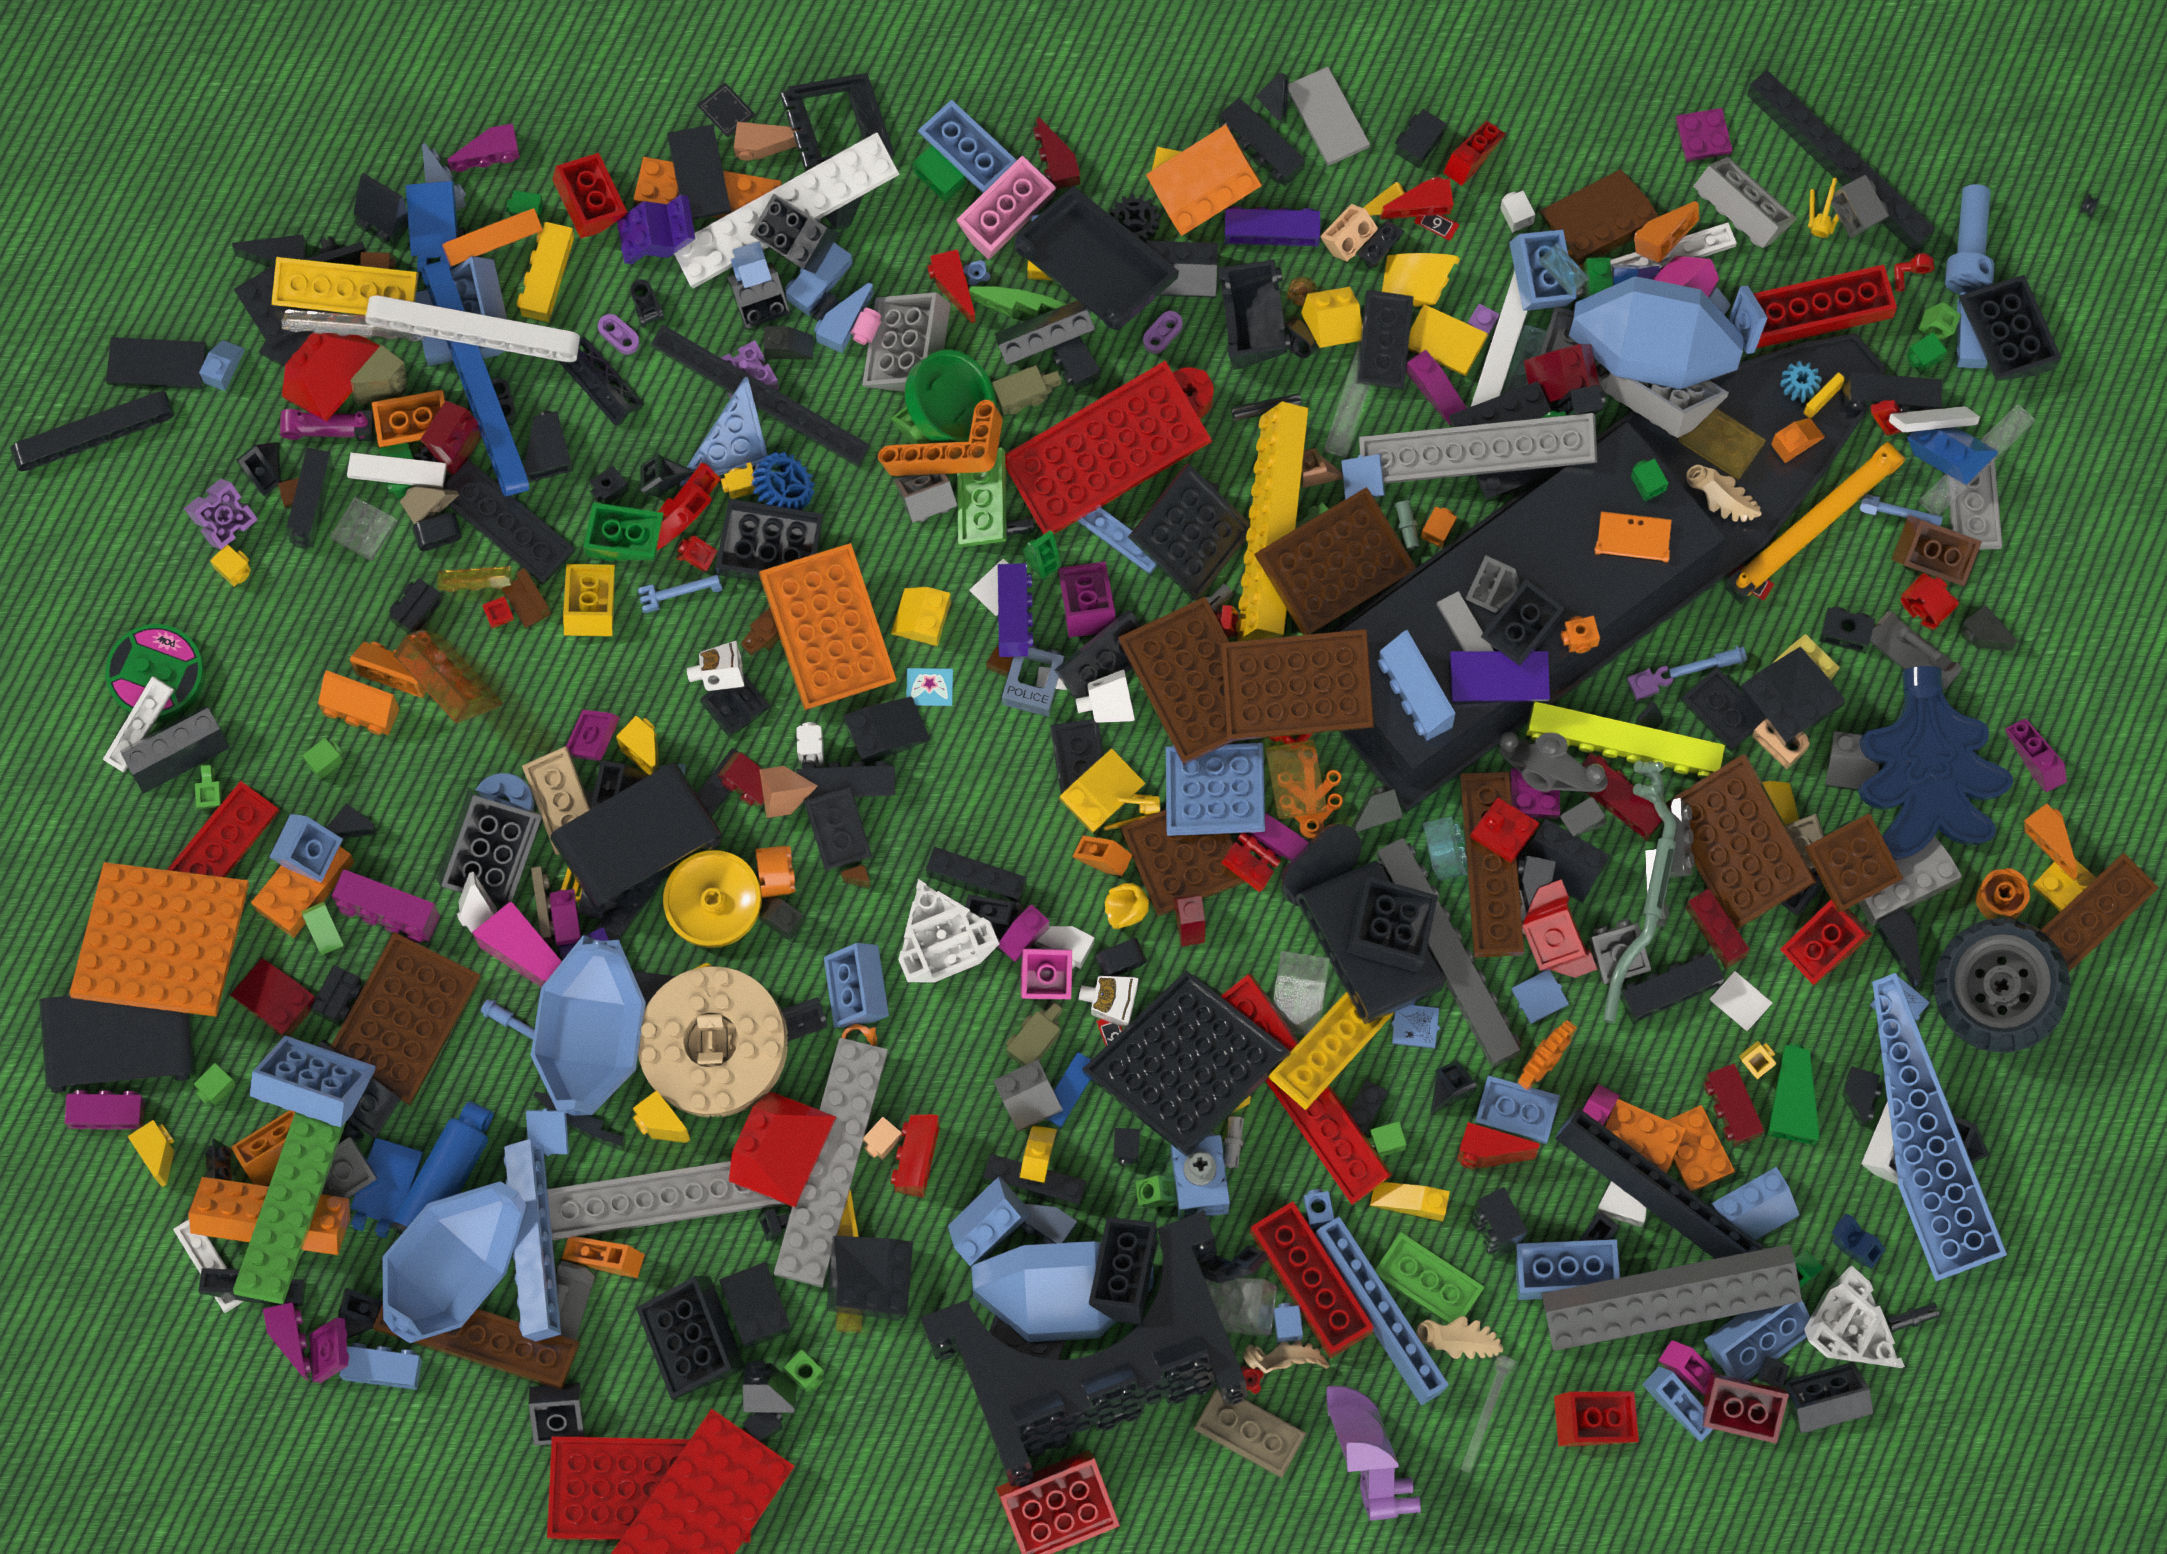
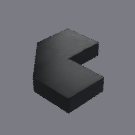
M1247 1246L1233 1261L1214 1255L1200 1269L1205 1279L1219 1284L1252 1275L1268 1260L1266 1252Z

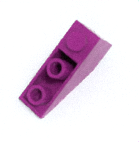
M513 123L487 129L448 158L450 171L464 172L472 167L485 168L493 163H511L515 159H519L520 155Z
M2026 718L2005 728L2006 734L2030 774L2046 793L2067 782L2065 763Z
M293 1302L263 1309L267 1334L306 1381L309 1380L308 1373L312 1372L310 1358H305L304 1348H308L305 1333L300 1331L299 1324L303 1323L301 1309H296Z

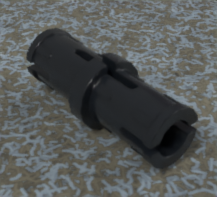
M1933 1302L1917 1309L1909 1308L1907 1312L1887 1317L1886 1319L1887 1324L1898 1322L1889 1327L1891 1333L1909 1326L1913 1328L1918 1327L1919 1323L1939 1318L1940 1314L1939 1310L1928 1313L1938 1308L1936 1303Z

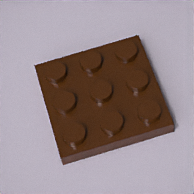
M1870 813L1804 846L1838 913L1903 879Z

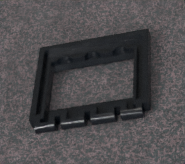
M867 73L788 86L786 91L780 93L784 109L789 110L786 112L791 130L795 131L793 136L798 151L802 152L800 157L804 170H810L835 155L822 157L803 99L845 91L848 93L863 140L878 133L891 159L894 158L895 154Z

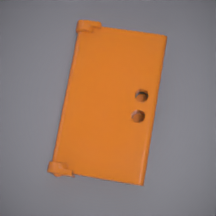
M1601 511L1595 554L1602 553L1668 562L1670 559L1669 539L1672 520Z

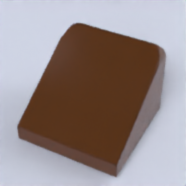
M996 647L986 663V669L1008 678L1014 657H999V647Z
M864 865L841 872L843 883L870 888V881Z

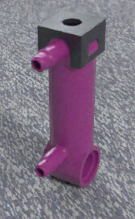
M296 409L281 411L279 436L285 439L346 437L356 438L357 441H374L375 420L373 411L355 410V414L334 413L327 422L311 413H304Z

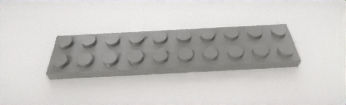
M1593 413L1359 437L1360 455L1363 457L1381 455L1384 484L1597 463L1595 414Z
M839 1038L820 1106V1111L836 1116V1120L796 1208L792 1207L774 1271L775 1276L823 1288L831 1260L832 1237L837 1236L888 1049Z
M731 1161L547 1189L552 1240L785 1204L729 1182Z

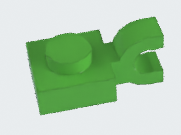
M211 765L201 766L202 783H195L196 808H218L222 804L221 783L219 781L214 782L215 768H212Z

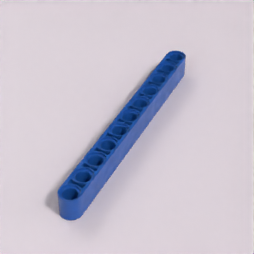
M444 260L422 266V277L433 306L465 312L447 262ZM446 340L473 415L478 421L480 434L503 495L507 497L528 491L529 483L479 347L477 345Z

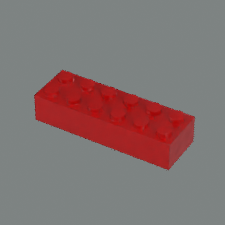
M1879 265L1753 293L1767 316L1756 349L1892 319L1897 306L1885 266Z
M1293 1201L1251 1226V1236L1260 1250L1266 1252L1267 1261L1295 1305H1299L1300 1313L1330 1359L1373 1333L1374 1327Z

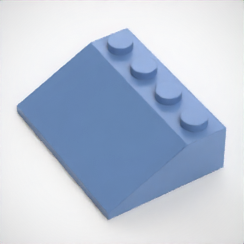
M284 1036L252 1071L250 1096L262 1102H268L283 1109L301 1113L309 1118H315L330 1125L342 1127L352 1115L376 1066Z

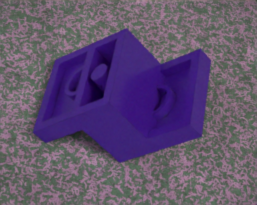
M679 195L668 204L643 201L617 221L621 251L625 264H634L645 255L669 258L696 239L689 199L686 195Z

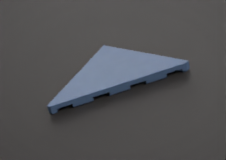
M748 377L742 380L687 468L695 471L702 462L720 476L729 473L734 468L745 469L747 468L746 463L749 462L754 467L765 456H768ZM692 474L681 481L680 486L685 485Z

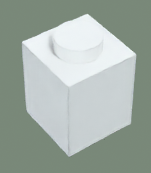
M1524 191L1518 193L1511 192L1504 196L1500 209L1512 232L1534 224L1535 212Z

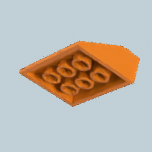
M1227 125L1222 126L1146 174L1181 236L1263 185Z

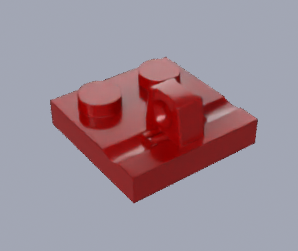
M1498 797L1472 831L1470 838L1512 863L1538 828L1539 822Z

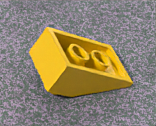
M566 564L563 610L564 635H613L615 565Z
M1110 749L1060 795L1059 800L1093 834L1125 804L1124 802H1118L1117 799L1119 797L1131 798L1145 785V782L1113 749Z

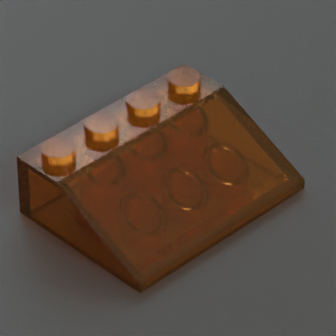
M424 630L408 634L393 654L456 724L498 708L503 704L501 699L439 634Z

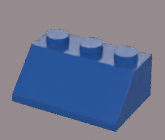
M1957 427L1913 431L1907 437L1914 456L1964 485H1967L1998 454L1996 449Z

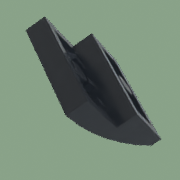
M744 673V686L712 690L701 697L700 703L729 738L748 726L770 708L768 702Z

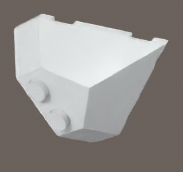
M918 879L917 892L912 903L904 935L905 940L898 959L907 981L937 982L980 964L999 945L990 921L983 917H978L970 912L968 908L941 892H936Z
M1853 1266L1849 1267L1821 1297L1804 1329L1808 1341L1827 1358L1898 1368L1905 1367L1902 1359L1897 1358L1893 1348L1895 1342L1881 1307L1875 1304L1871 1294L1874 1290L1870 1281Z

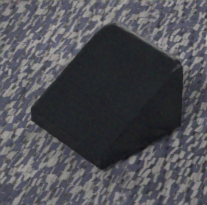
M1651 702L1637 717L1635 725L1657 729L1663 723V717L1657 704Z

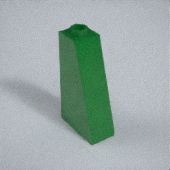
M1790 1043L1785 1045L1782 1050L1766 1136L1816 1146L1819 1140V1128L1810 1050L1804 1049L1803 1045Z

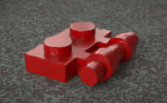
M1240 833L1237 839L1243 843V846L1235 842L1221 863L1260 892L1265 888L1274 873L1267 864L1269 863L1276 868L1281 860L1274 855L1275 852L1270 848L1266 849L1257 842L1258 839L1253 835L1249 836L1246 833ZM1250 850L1258 854L1261 857L1260 860H1258L1255 856L1249 853Z

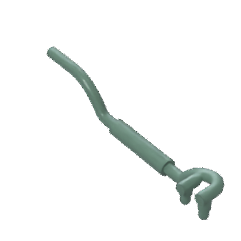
M1637 761L1634 765V771L1648 777L1651 780V785L1638 783L1634 786L1633 793L1654 804L1659 817L1664 822L1662 838L1658 839L1643 912V915L1646 916L1643 931L1626 949L1612 975L1603 1021L1607 1023H1615L1626 973L1637 955L1653 939L1657 920L1661 919L1676 848L1674 837L1677 822L1665 802L1664 783L1659 772L1664 768L1661 762Z

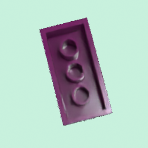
M345 869L332 894L341 914L351 918L356 915L363 918V922L372 926L380 924L385 926V930L392 934L394 932L397 934L401 932L408 935L407 938L416 943H421V941L429 943L440 918L434 903Z

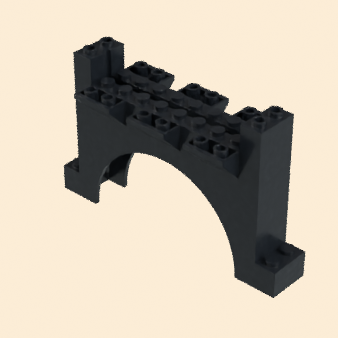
M1204 1211L1157 1228L1161 1241L1160 1247L1163 1253V1271L1155 1301L1141 1321V1324L1121 1341L1099 1353L1076 1359L1052 1360L1018 1352L999 1341L983 1326L973 1312L968 1300L920 1317L935 1360H947L952 1358L955 1353L960 1352L1010 1486H1022L1034 1478L1028 1457H1040L1046 1453V1450L1054 1447L1060 1449L1067 1446L1070 1441H1073L1071 1432L1076 1430L1077 1432L1085 1431L1092 1424H1095L1097 1431H1108L1115 1428L1117 1423L1125 1420L1127 1422L1134 1421L1141 1414H1144L1143 1405L1147 1403L1148 1405L1156 1404L1163 1397L1166 1398L1167 1404H1179L1187 1400L1191 1395L1196 1393L1197 1395H1203L1209 1392L1212 1387H1215V1384L1224 1405L1229 1403L1230 1405H1235L1242 1402L1245 1397H1248L1245 1378L1198 1265V1261L1207 1262L1214 1255H1217L1215 1237Z

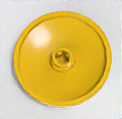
M718 850L696 853L683 860L669 876L663 894L665 915L675 932L691 944L705 948H718L730 945L745 936L757 921L762 905L760 883L750 866L734 854Z

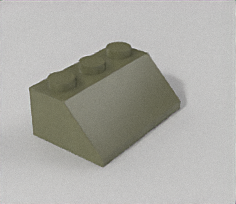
M383 345L376 350L350 380L354 401L358 405L399 398L407 390L404 362Z

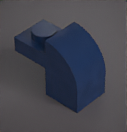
M1845 1214L1837 1222L1832 1231L1835 1237L1833 1243L1850 1258L1870 1269L1874 1267L1886 1250L1876 1236L1862 1230L1854 1217Z

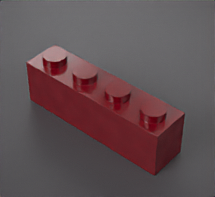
M1590 753L1581 765L1583 767L1592 764L1601 765L1605 770L1608 784L1600 792L1585 793L1593 797L1596 802L1648 841L1663 823L1654 804L1633 793L1634 786L1627 781V777L1618 770H1612L1608 767V763L1604 758Z

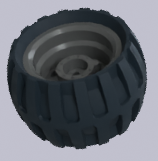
M1988 919L1964 929L1946 946L1936 967L1934 993L1942 1018L1959 1038L1985 1051L2008 1053L2023 1050L2039 1043L2056 1028L2068 1005L2070 976L2061 951L2052 939L2040 929L2016 919ZM2004 957L2007 962L2005 965H1999L1997 959ZM2021 969H2026L2028 971V976L2026 978H2022L2019 976V971ZM1976 970H1984V977L1977 978L1975 975ZM2005 982L2008 990H2002L2001 993L1998 992V987L1995 984ZM1983 994L1985 1001L1978 1003L1975 999L1976 995ZM2021 994L2028 995L2029 1000L2026 1003L2019 1000ZM1999 1006L2007 1008L2005 1015L1998 1013L1997 1009Z

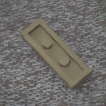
M541 867L531 868L541 937L547 944L554 943L553 920L550 921L549 912H551L550 897H547L546 888H550L548 873L543 874Z

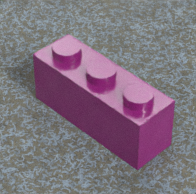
M74 1091V1094H66L64 1123L69 1129L138 1130L144 1126L145 1100L138 1092L125 1091L123 1095H114V1092L99 1091V1094H89L87 1091Z

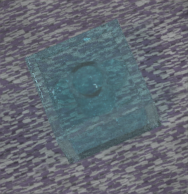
M1452 816L1423 823L1432 867L1438 880L1467 875V855L1465 847L1461 846L1462 843H1465L1459 823H1455Z

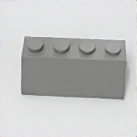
M1729 157L1709 165L1693 186L1698 190V194L1703 199L1709 200L1716 206L1715 208L1720 214L1727 216L1738 230L1744 231L1750 237L1753 244L1762 248L1772 244L1797 219Z

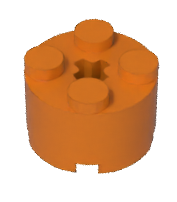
M784 845L756 849L757 870L762 898L795 893V878L790 846Z
M2014 869L1994 870L1985 877L1980 885L1976 896V905L1987 919H2017L2030 899L2028 882L2021 873ZM2004 893L2007 896L2005 898H2002L2000 895Z

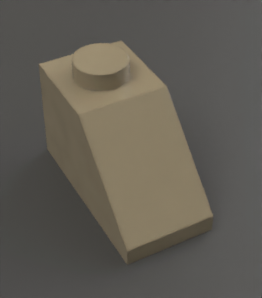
M413 486L406 491V496L400 500V503L413 523L416 524L436 517L459 493L456 490Z

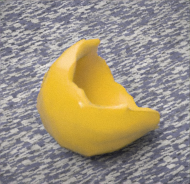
M1123 883L1110 889L1104 902L1105 913L1108 915L1109 924L1112 925L1113 929H1120L1140 922L1148 913L1149 900L1146 893L1134 883Z

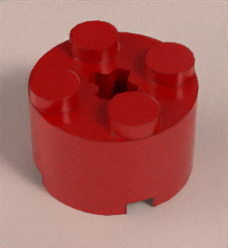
M1189 367L1174 371L1173 374L1199 419H1202L1210 411L1213 404V383L1207 372Z
M1925 573L1920 575L1901 595L1903 597L1900 599L1905 610L1913 618L1916 616L1921 618L1923 621L1920 624L1931 630H1935L1959 605L1958 600L1946 590L1947 584L1941 578L1936 577L1933 579Z

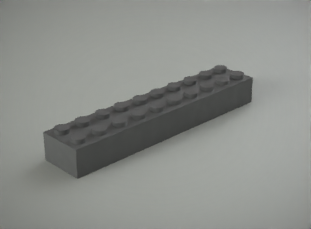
M1790 1244L1542 1293L1553 1351L1802 1302L1796 1263Z

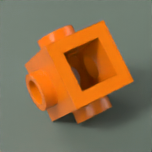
M1575 616L1568 619V622H1565L1564 629L1561 631V639L1564 646L1568 645L1569 653L1574 651L1584 653L1592 647L1598 646L1600 636L1594 616L1586 618Z

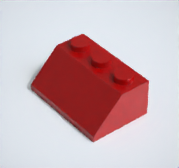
M599 153L555 167L552 180L580 239L603 232L627 214V210Z
M910 1115L909 1122L904 1121L901 1135L905 1137L904 1145H899L896 1160L900 1161L898 1170H893L891 1184H895V1192L924 1198L940 1129L939 1115Z

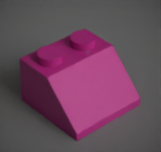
M1023 949L1020 980L1021 998L1071 999L1072 950Z

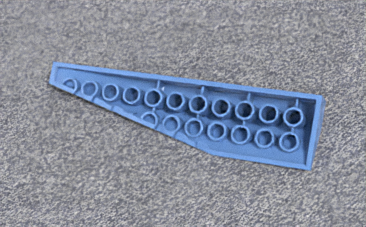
M1894 973L1872 983L1898 1185L1934 1279L1938 1281L2006 1256L2007 1252L1898 976Z

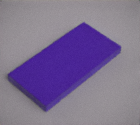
M1451 651V701H1549L1548 651H1534L1520 667L1499 651Z

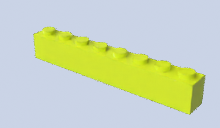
M1534 702L1531 707L1526 735L1531 736L1533 740H1536L1545 733H1558L1567 741V747L1569 745L1577 746L1579 750L1592 753L1593 750L1603 752L1602 755L1609 758L1621 756L1631 763H1636L1637 761L1661 762L1664 768H1673L1676 773L1688 774V772L1698 774V777L1702 779L1721 768L1725 749L1723 744L1539 702Z

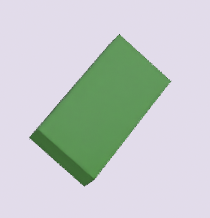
M324 902L301 911L321 956L344 946Z

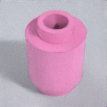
M864 308L863 312L859 313L850 332L853 335L852 339L862 345H865L866 342L872 343L881 324L880 319L882 316L872 309Z

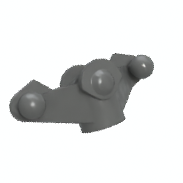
M1509 731L1503 733L1500 737L1499 749L1501 756L1522 774L1527 784L1538 791L1600 792L1607 787L1608 781L1604 768L1599 764L1583 767L1567 753V741L1558 733H1545L1535 740L1536 744H1530L1529 740H1518L1517 735Z

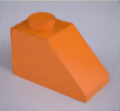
M1811 418L1795 421L1776 433L1771 445L1786 463L1824 439V435Z
M1082 836L1072 857L1106 874L1123 876L1133 855L1114 840Z

